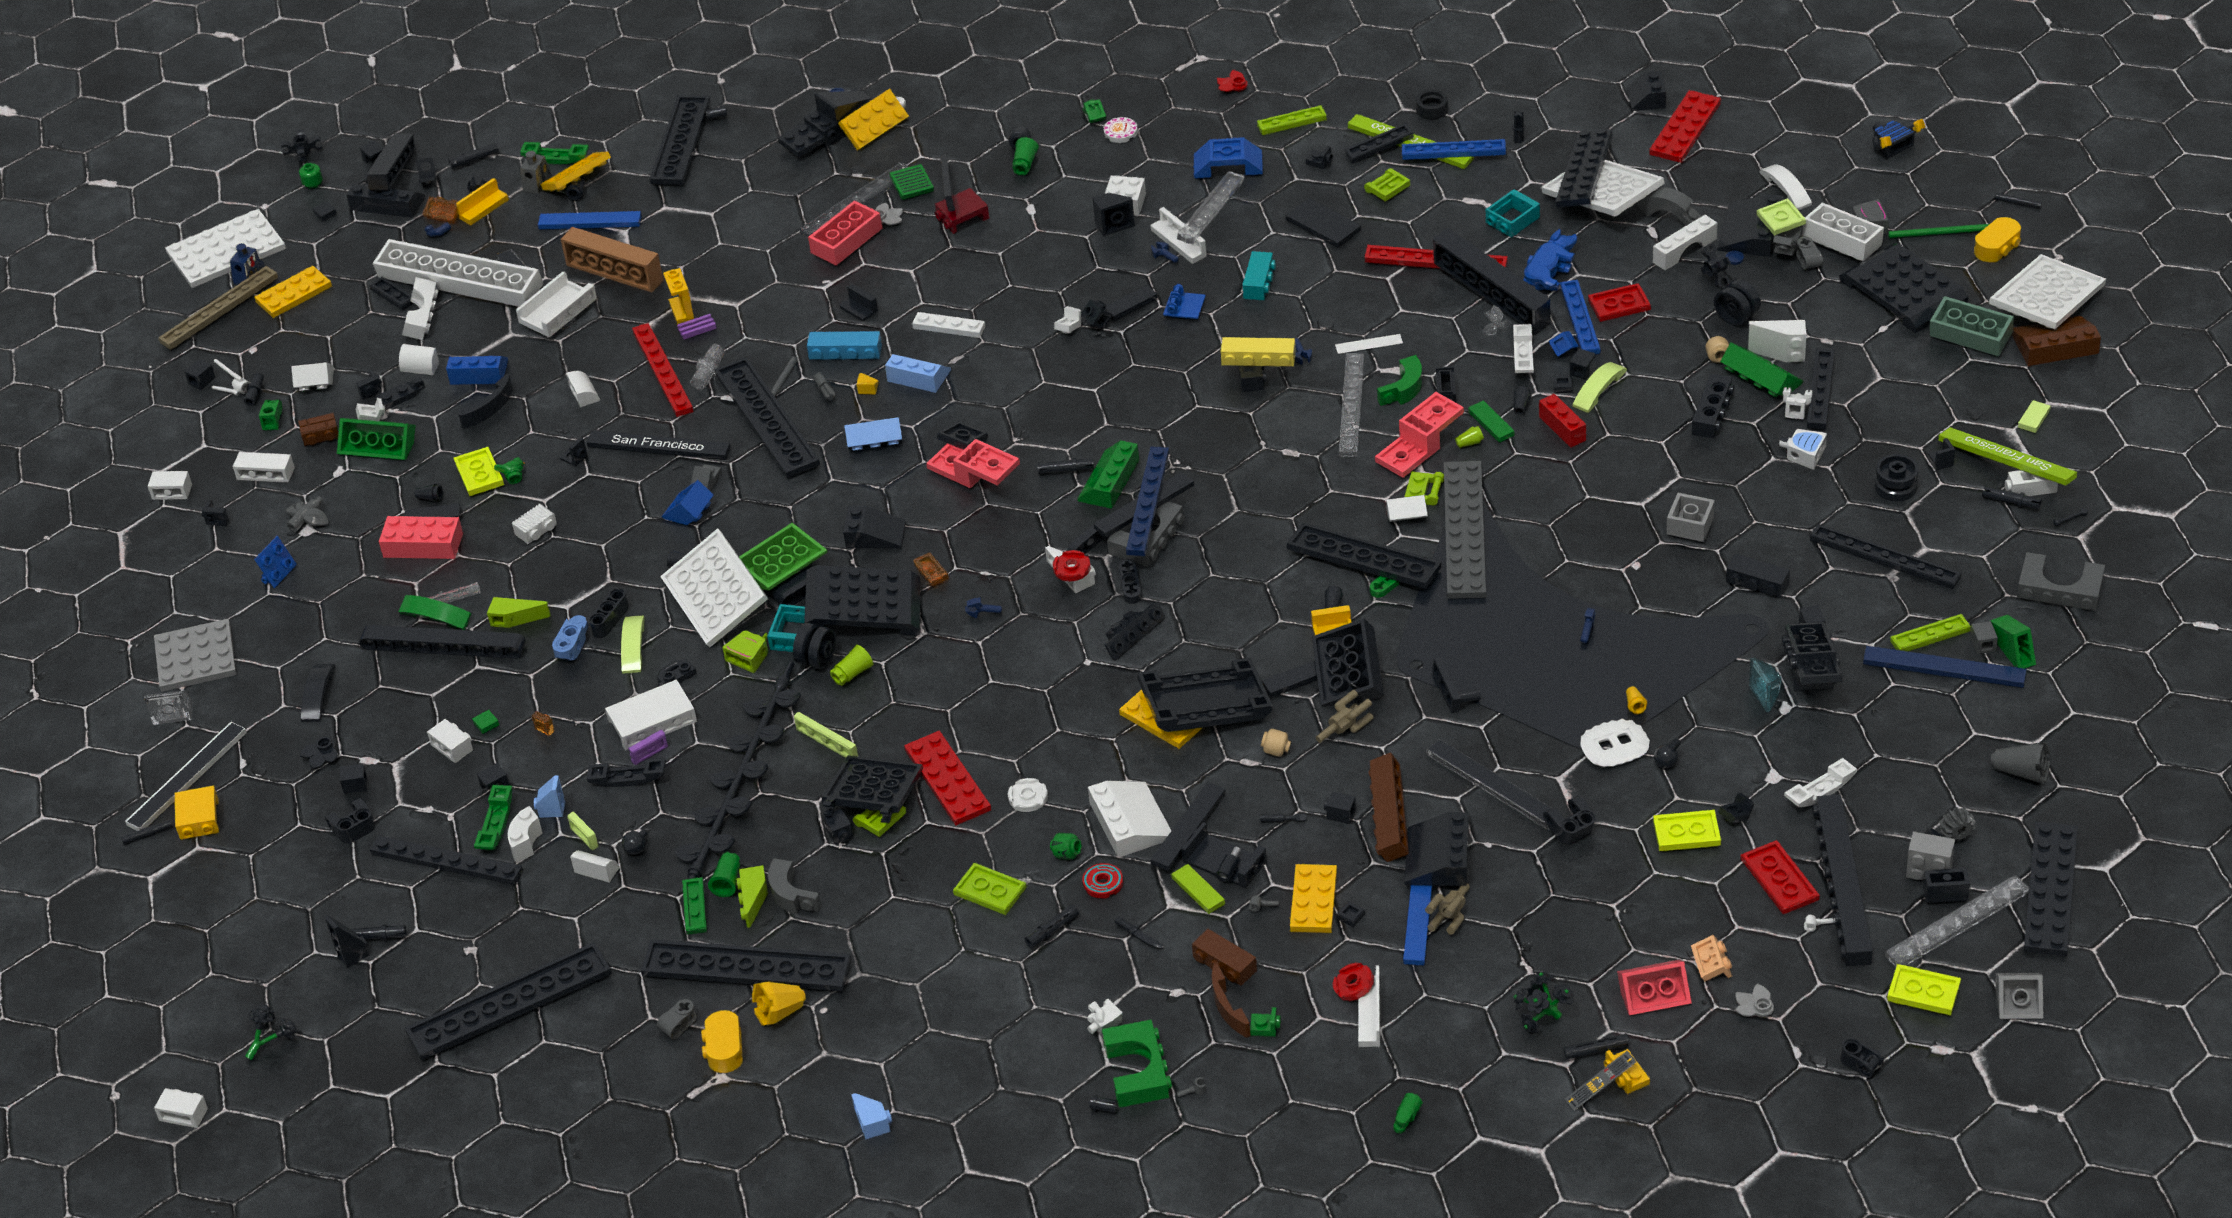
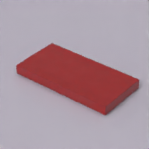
M1777 840L1741 854L1742 862L1783 915L1820 899L1818 892Z

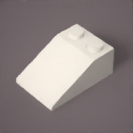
M1805 320L1749 321L1748 350L1783 362H1805Z

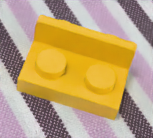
M1627 1049L1615 1055L1610 1050L1606 1051L1604 1066H1608L1624 1052L1628 1051L1630 1053V1051ZM1638 1062L1615 1078L1617 1085L1620 1088L1622 1087L1627 1094L1650 1084V1078Z

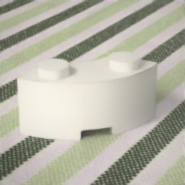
M530 806L521 810L515 816L508 829V841L516 863L534 855L533 843L537 837L543 834L539 818Z

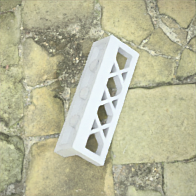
M1164 207L1160 208V220L1150 225L1151 231L1192 264L1207 257L1205 240Z

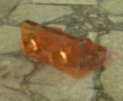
M429 196L422 215L425 218L455 223L458 216L456 203L459 201L454 199L449 201L440 196H436V198Z

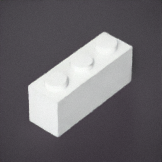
M239 452L233 465L237 480L289 482L295 468L291 454Z

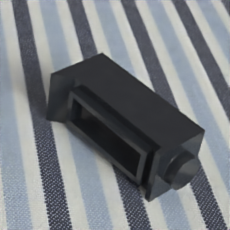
M1436 367L1437 392L1456 403L1454 367ZM1450 382L1451 391H1442L1441 383Z

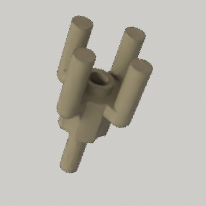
M1355 690L1349 692L1335 703L1337 713L1328 719L1330 726L1318 734L1316 740L1321 743L1334 732L1340 734L1348 728L1352 733L1358 732L1374 719L1373 715L1368 713L1356 722V717L1372 706V702L1366 699L1359 706L1354 703L1351 707L1346 708L1345 706L1358 696Z
M1468 883L1467 886H1461L1458 891L1452 890L1445 897L1440 893L1435 895L1425 908L1426 913L1432 914L1439 905V912L1428 925L1429 931L1434 932L1444 918L1453 919L1446 931L1450 935L1454 934L1464 921V915L1460 910L1466 903L1464 895L1470 889Z

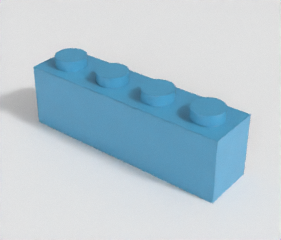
M880 331L810 332L807 343L809 359H879L882 347Z

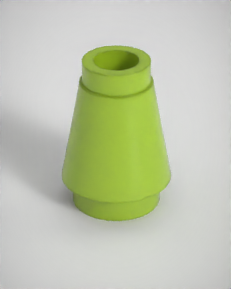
M1472 426L1455 438V442L1459 448L1481 443L1484 436L1479 426Z

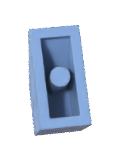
M554 776L538 790L537 798H534V809L538 811L539 818L563 817L565 799L559 776Z
M856 1093L851 1094L853 1106L865 1139L890 1132L889 1123L892 1122L889 1110H884L881 1102Z

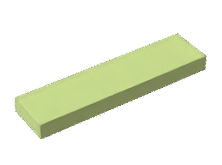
M800 712L794 715L796 730L845 758L847 755L858 756L856 744Z

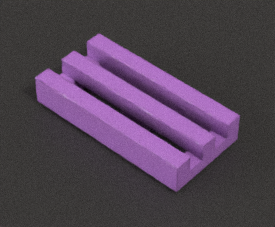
M710 314L677 325L683 339L717 328Z
M659 730L629 747L630 757L632 758L631 762L637 765L667 748L666 735L662 730Z

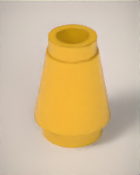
M1629 687L1626 690L1628 709L1635 714H1640L1646 710L1647 700L1636 687Z

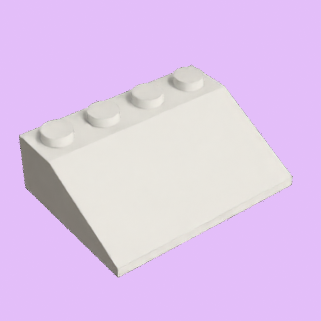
M1104 781L1088 787L1090 805L1118 858L1161 844L1171 832L1146 782Z

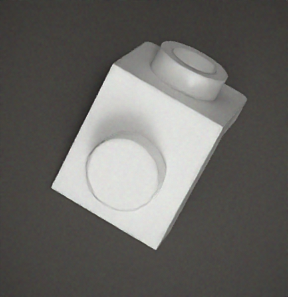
M1068 306L1065 307L1064 317L1054 322V329L1060 330L1062 333H1071L1081 326V310Z
M377 398L375 406L357 403L358 420L380 421L381 416L385 413V406L382 405L381 398Z

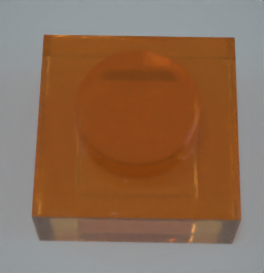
M538 711L532 715L536 730L548 736L554 732L553 721L550 716Z

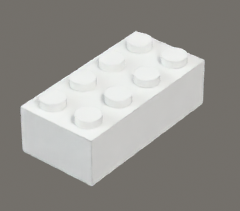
M1821 203L1805 217L1806 224L1803 225L1802 237H1809L1825 247L1837 250L1857 260H1866L1882 245L1884 227L1825 203Z

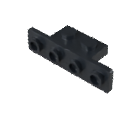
M1153 602L1143 612L1129 611L1123 615L1124 618L1114 623L1110 627L1111 629L1105 633L1109 640L1105 643V648L1112 660L1118 659L1165 618L1158 602Z

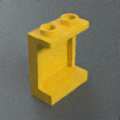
M672 269L664 272L663 274L671 295L679 296L669 299L677 325L693 320L694 315L689 290L681 269Z
M1349 605L1311 611L1314 636L1351 623Z
M214 786L175 793V827L181 840L219 833L216 818V805L219 802Z

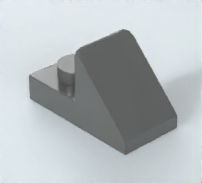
M706 464L703 467L695 466L691 484L699 480L711 491L722 473L721 467Z

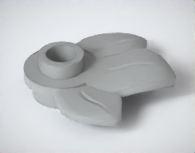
M887 203L876 207L875 211L880 212L882 224L895 225L902 221L900 218L903 212L902 208L890 209Z
M1756 984L1753 994L1736 992V1001L1739 1004L1736 1012L1740 1015L1766 1017L1773 1013L1774 1005L1770 1000V992L1762 985Z

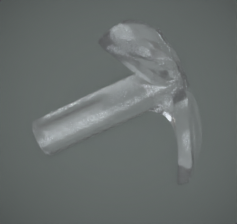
M1493 305L1491 311L1485 313V316L1492 324L1486 325L1482 334H1496L1498 327L1502 332L1507 331L1511 328L1512 323L1507 319L1501 321L1503 313L1497 306Z

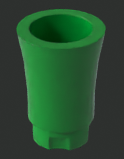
M1023 137L1016 141L1015 156L1012 163L1015 174L1026 175L1030 170L1033 159L1039 150V145L1035 140Z
M726 852L721 856L715 872L708 882L709 890L716 896L730 897L736 891V878L740 869V858L735 853Z

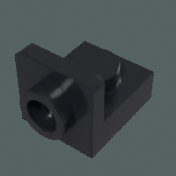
M1327 146L1323 152L1313 149L1305 159L1306 165L1325 169L1333 159L1331 147Z
M207 500L206 505L202 508V517H204L206 525L227 526L229 519L226 509L214 507L212 500Z

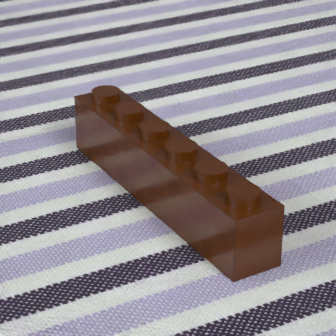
M1391 752L1370 760V770L1368 771L1372 782L1370 784V790L1373 794L1371 803L1374 808L1372 817L1376 827L1374 835L1377 839L1375 849L1377 854L1382 856L1386 862L1409 854L1400 763Z

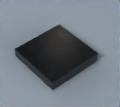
M957 422L937 433V439L965 449L975 439L982 442L987 440L988 433Z

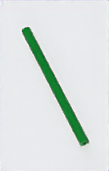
M1989 224L1888 231V237L1900 238L1980 232Z

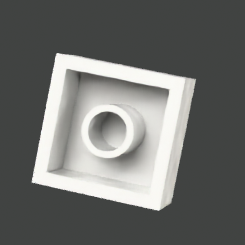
M1111 176L1105 194L1113 193L1131 197L1133 200L1134 216H1139L1146 196L1145 178Z

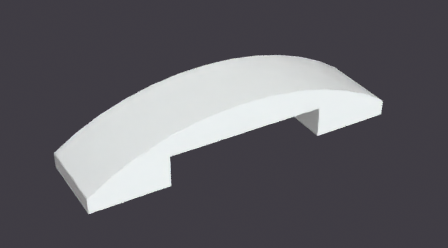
M1776 164L1760 170L1761 175L1768 182L1774 181L1787 195V199L1798 210L1812 205L1804 187L1789 170Z
M1531 324L1513 325L1515 373H1532L1534 368Z
M1842 758L1828 766L1826 774L1804 787L1800 784L1786 791L1784 796L1798 807L1816 804V796L1832 795L1855 775L1857 769Z

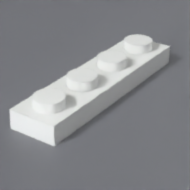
M918 312L912 325L913 329L980 338L985 328V321Z

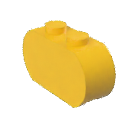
M2000 217L1995 219L1975 236V256L1984 262H1998L2001 258L2007 256L2021 242L2020 224L2012 218Z
M718 1011L708 1016L705 1020V1030H702L703 1043L706 1042V1046H702L703 1058L708 1059L709 1067L716 1072L728 1073L734 1071L743 1063L739 1018L731 1011Z

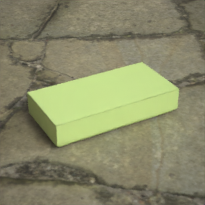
M2033 400L2018 422V428L2036 433L2050 412L2051 406Z
M574 812L568 814L570 829L590 849H596L598 843L595 833Z

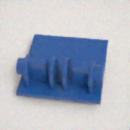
M1177 284L1170 293L1163 316L1198 319L1206 295L1184 293L1183 286Z
M278 536L254 559L264 573L262 574L261 581L264 584L270 583L273 588L297 565Z

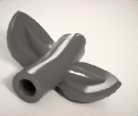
M318 496L315 500L311 499L306 504L300 501L288 506L286 512L293 517L287 522V527L292 532H297L305 522L313 526L328 525L325 513L320 510V504L323 502V499Z

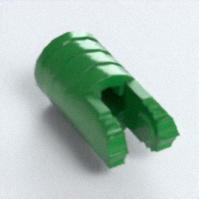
M1407 1093L1396 1111L1397 1116L1393 1125V1130L1396 1133L1404 1132L1408 1124L1414 1120L1423 1104L1419 1096L1413 1093Z

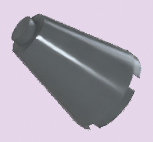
M2040 742L1996 749L1995 753L1991 754V765H1994L1996 770L2034 782L2044 783L2043 781L2047 780L2050 768V761H2047L2046 754L2050 755L2048 743Z

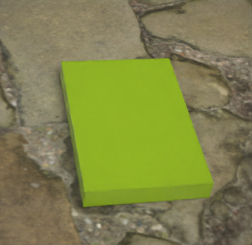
M973 863L953 889V894L1006 915L1027 886L1023 881Z

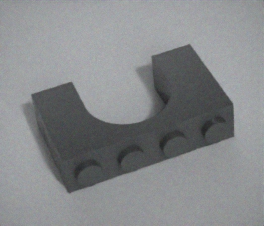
M1168 501L1156 508L1153 524L1158 528L1150 534L1145 556L1126 555L1130 533L1122 530L1113 533L1107 540L1108 554L1122 559H1132L1137 564L1149 567L1152 561L1156 560L1161 549L1165 548L1170 537L1174 536L1178 526L1184 522L1183 506Z
M2026 552L2018 584L2017 598L2096 611L2104 578L2105 565L2085 562L2082 577L2078 582L2071 585H2057L2048 581L2043 575L2046 555Z

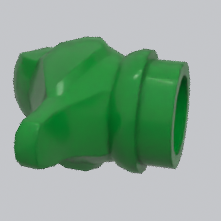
M516 457L503 465H494V470L503 473L510 484H517L522 480V470L525 463L519 457Z

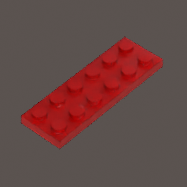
M1689 90L1649 149V155L1682 163L1720 106L1721 98Z
M940 730L904 745L905 751L912 762L923 764L922 777L955 826L991 811L990 803Z

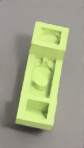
M1612 362L1602 365L1583 385L1573 402V407L1589 413L1598 403L1600 394L1613 380L1618 381L1627 371V368Z
M644 615L624 618L621 639L622 674L636 673L642 670L641 645L645 622Z

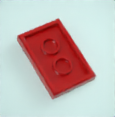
M1639 283L1588 295V301L1600 322L1651 310V304Z

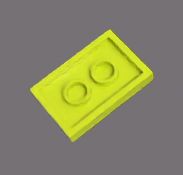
M489 447L454 457L455 465L469 496L504 485L500 472L494 470L496 463Z
M1715 810L1653 815L1659 851L1721 846Z
M1897 964L1887 1001L1951 1015L1961 978Z

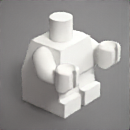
M1785 387L1783 390V401L1786 403L1785 417L1804 419L1805 408L1811 403L1812 390L1810 392L1806 390L1804 395L1800 393L1790 394L1791 389Z
M1109 999L1104 1001L1102 1008L1096 1002H1092L1088 1006L1091 1012H1096L1091 1013L1087 1018L1091 1023L1087 1027L1091 1034L1096 1031L1102 1034V1029L1115 1027L1122 1022V1012Z

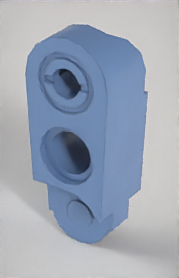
M577 615L569 619V621L568 619L565 620L552 644L555 658L575 660L578 657L586 640L585 634L589 627L584 616Z

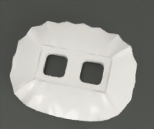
M1622 718L1618 721L1603 722L1590 730H1586L1584 735L1581 736L1580 745L1585 756L1594 765L1614 767L1639 759L1649 749L1650 740L1647 738L1641 725L1635 724L1633 720L1626 721ZM1628 735L1631 742L1621 744L1617 737ZM1608 740L1613 747L1603 750L1599 743Z

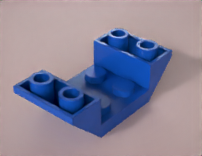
M1245 138L1211 139L1194 153V178L1211 177V166L1245 164L1246 175L1263 174L1262 150Z

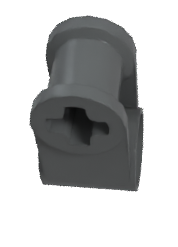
M1800 237L1797 240L1798 250L1796 251V257L1801 263L1802 268L1806 270L1822 266V254L1815 246L1813 240L1809 237Z
M688 999L678 1001L676 1005L659 1017L657 1027L671 1039H677L697 1020L696 1013L693 1011L694 1005L692 1001Z

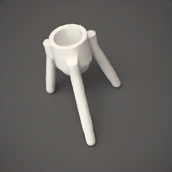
M215 359L214 362L235 379L232 382L234 389L212 386V389L233 393L237 396L240 393L246 394L247 386L250 382L241 378Z

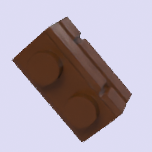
M334 413L298 421L304 446L338 438L339 431Z

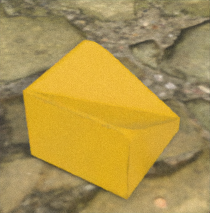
M859 373L857 380L858 394H876L879 380Z

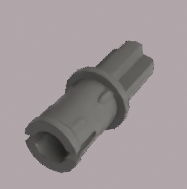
M816 373L814 381L818 385V391L828 401H832L836 395L831 388V383L826 380L823 373Z

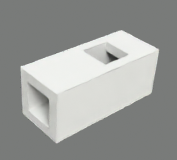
M2022 470L2008 472V478L2005 480L2006 491L2019 494L2023 492L2027 496L2057 493L2058 483Z

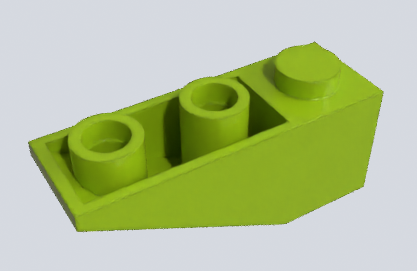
M493 597L487 611L490 626L504 628L551 616L547 601Z
M763 865L739 869L740 878H736L738 890H742V893H738L740 905L744 906V908H740L741 919L746 920L747 928L751 927L768 895Z

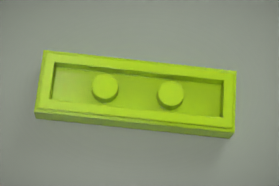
M1189 864L1172 873V879L1208 914L1225 905V899Z

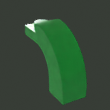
M1416 355L1399 360V370L1402 379L1377 388V400L1380 406L1395 401L1402 405L1418 395L1422 387V366Z

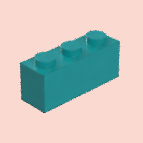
M1252 251L1242 285L1243 299L1265 300L1266 293L1270 291L1269 282H1272L1273 271L1276 269V260H1273V253Z

